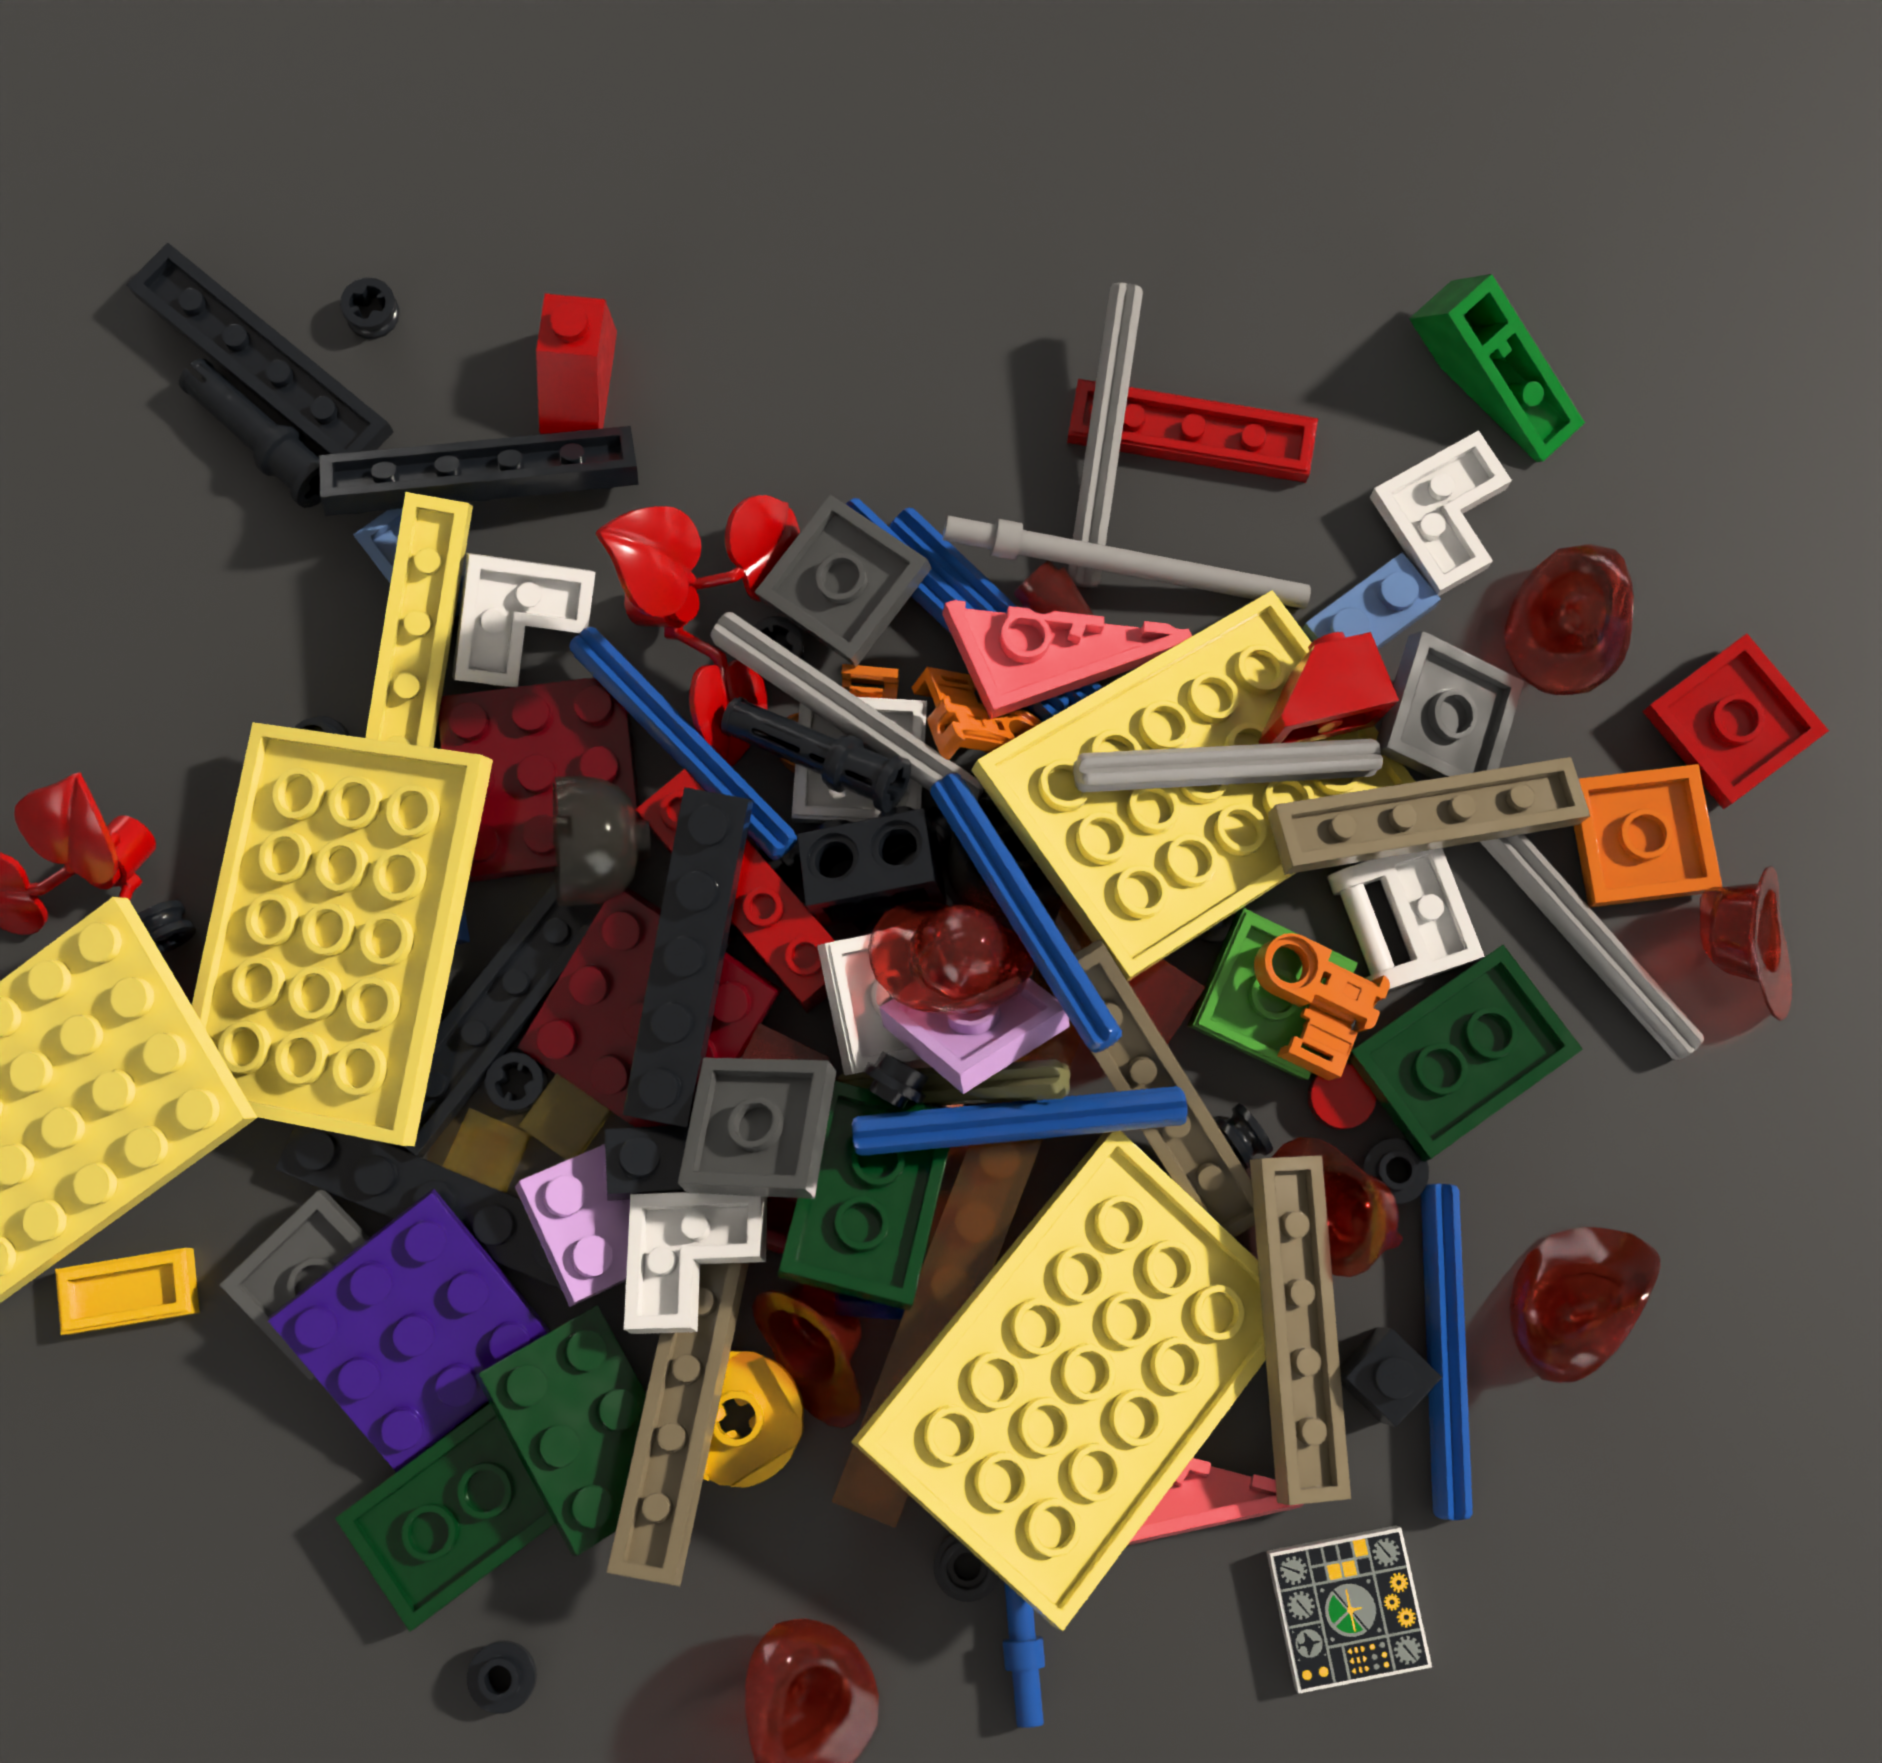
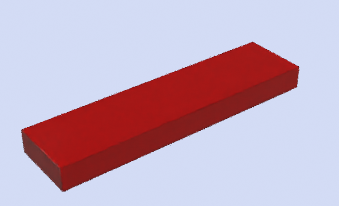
M1078 378L1067 443L1087 446L1096 381ZM1129 387L1119 452L1306 483L1310 475L1318 418Z

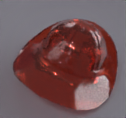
M1594 544L1560 548L1540 563L1524 580L1511 606L1504 633L1506 651L1517 673L1528 684L1541 692L1552 695L1582 694L1590 692L1607 681L1619 669L1630 645L1634 607L1632 580L1624 558L1616 549Z
M912 901L901 904L884 913L870 936L868 946L870 965L876 980L897 1002L911 1009L945 1015L982 1012L1016 999L1026 986L1035 966V962L1016 932L1003 927L997 918L987 911L966 905L948 906L942 903Z
M1581 1227L1551 1234L1527 1255L1513 1283L1509 1304L1511 1332L1522 1358L1542 1380L1556 1383H1573L1598 1370L1618 1351L1645 1308L1661 1269V1258L1657 1250L1633 1233L1599 1227Z
M807 1618L787 1620L777 1623L770 1629L754 1649L745 1681V1714L755 1763H854L870 1741L878 1723L879 1693L874 1674L856 1644L836 1627Z

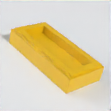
M180 1248L55 1269L61 1335H72L200 1313L194 1248Z

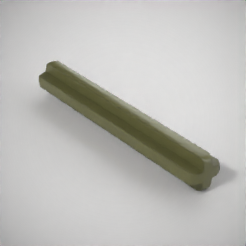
M1056 1059L1013 1062L964 1094L932 1067L914 1068L929 1077L921 1092L926 1095L922 1104L930 1106L1062 1099L1070 1091V1069L1067 1064L1060 1063ZM865 1072L850 1075L842 1073L835 1081L869 1089L874 1078Z

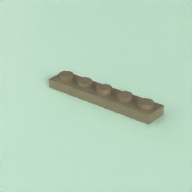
M1567 757L1276 804L1267 815L1283 871L1286 875L1575 826L1590 817V812L1572 758Z
M1097 940L1074 955L1122 1030V1037L1114 1045L1109 1046L1102 1052L1093 1053L1117 1092L1172 1086L1180 1087L1184 1091L1188 1110L1186 1123L1180 1126L1141 1129L1171 1178L1233 1237H1236L1255 1225L1251 1178L1103 941Z
M1322 1155L1250 1160L1277 1503L1298 1505L1351 1499Z
M749 1262L700 1264L698 1332L660 1333L607 1573L678 1587L681 1586Z

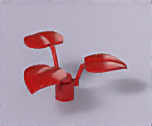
M753 495L745 498L732 510L725 530L726 551L736 567L728 572L696 578L691 571L700 558L701 539L695 524L689 516L677 508L668 506H650L629 511L609 521L595 533L609 554L625 592L624 605L629 619L638 626L664 627L666 639L679 640L712 660L714 665L701 666L693 674L689 691L690 712L696 731L733 767L749 749L751 744L733 736L724 735L721 731L722 717L726 707L735 697L745 698L752 704L768 709V696L763 677L737 659L728 663L723 651L683 630V626L693 620L698 613L700 601L697 590L734 583L742 578L748 596L754 601L762 602L755 593L756 589L800 534L795 514L789 507V503L772 496Z
M80 772L72 774L55 784L29 792L15 806L14 816L18 829L26 842L38 855L52 863L64 864V867L41 882L30 883L21 864L13 857L0 852V928L19 935H31L39 932L48 921V911L37 896L48 893L75 874H78L99 889L108 890L113 886H120L121 891L118 897L131 900L133 892L142 884V879L135 872L156 850V841L153 834L140 821L124 815L115 817L106 826L101 812Z

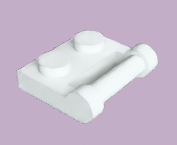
M1442 848L1368 860L1339 870L1327 877L1333 895H1341L1371 976L1365 979L1372 981L1385 975L1390 982L1388 992L1479 961L1485 957ZM1379 880L1411 959L1410 962L1395 966L1364 887Z

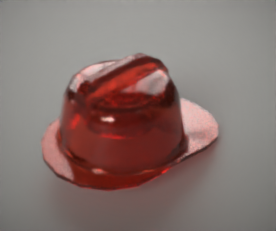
M1769 866L1764 869L1759 882L1727 887H1712L1703 892L1700 897V937L1703 949L1712 962L1728 974L1760 983L1766 1006L1771 1015L1780 1021L1788 1016L1791 1007L1792 976L1788 948L1780 917L1778 876L1774 867Z
M1298 1137L1284 1143L1271 1158L1322 1155L1332 1275L1354 1277L1366 1272L1386 1250L1397 1248L1401 1244L1403 1237L1398 1232L1399 1210L1396 1198L1384 1182L1364 1172L1336 1147L1319 1138Z
M803 1283L795 1286L787 1293L767 1290L758 1294L752 1306L755 1322L771 1346L778 1363L789 1372L796 1382L804 1407L811 1415L826 1425L844 1428L854 1424L862 1408V1395L850 1365V1361L862 1338L861 1320L855 1309L840 1293Z

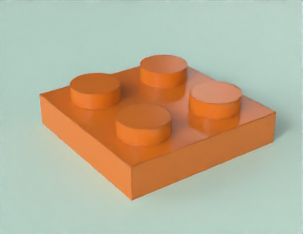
M1699 764L1579 778L1590 817L1581 824L1575 825L1574 831L1589 908L1714 893L1723 888Z

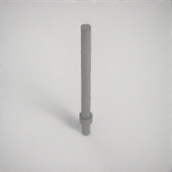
M947 515L942 538L944 541L990 549V556L1016 560L1018 555L1253 600L1273 590L1283 605L1301 609L1307 607L1310 599L1311 587L1308 584L1023 530V523L997 518L996 523L991 524Z

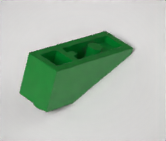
M1492 274L1451 280L1409 318L1440 368L1535 462L1546 460L1585 424Z

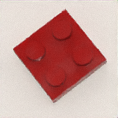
M1747 633L1642 711L1686 765L1699 764L1703 786L1722 809L1733 804L1829 731Z

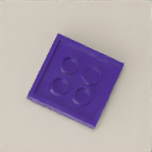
M434 1188L271 1314L268 1320L395 1472H398L488 1401L475 1377L476 1374L551 1331Z

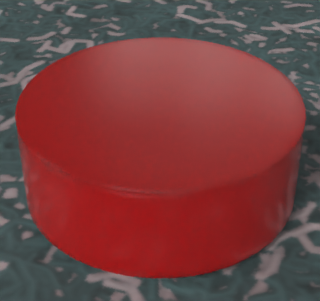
M1350 1064L1345 1065L1341 1077L1330 1081L1316 1075L1308 1090V1104L1314 1117L1324 1126L1335 1130H1346L1362 1124L1370 1117L1376 1103L1375 1095L1353 1065Z

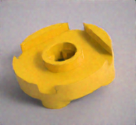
M730 1351L703 1479L730 1487L754 1486L778 1473L792 1458L804 1433V1404L796 1382L778 1362L765 1357V1355L757 1351ZM734 1398L739 1406L749 1403L753 1407L755 1415L749 1420V1426L752 1430L749 1435L742 1437L736 1429L730 1430L727 1433L722 1430L719 1421L727 1415L724 1404L729 1399Z

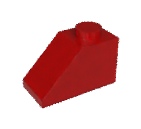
M544 294L536 348L540 434L604 428L617 330L606 299Z
M1334 632L1313 641L1308 646L1309 652L1291 672L1258 743L1311 742L1374 727L1399 701V698L1371 632L1345 637L1343 632Z

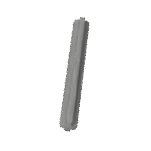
M1114 283L1110 287L1073 534L1074 540L1105 546L1143 295L1142 288L1134 284ZM1069 564L1067 580L1069 584L1078 587H1097L1101 580L1102 571Z
M726 612L715 624L710 635L715 645L845 734L861 739L867 749L890 759L896 755L909 759L911 763L910 778L930 791L932 785L943 779L947 774L958 773L966 782L976 800L980 799L984 789L977 778L952 761L943 758L939 752L733 612Z
M1374 739L1093 752L1078 755L1077 760L1073 764V775L1076 788L1082 792L1372 777L1375 775L1377 770L1382 768L1383 757L1380 744Z
M1524 834L1480 841L1672 1059L1680 1060L1686 1058L1698 1049L1704 1041L1703 1034Z

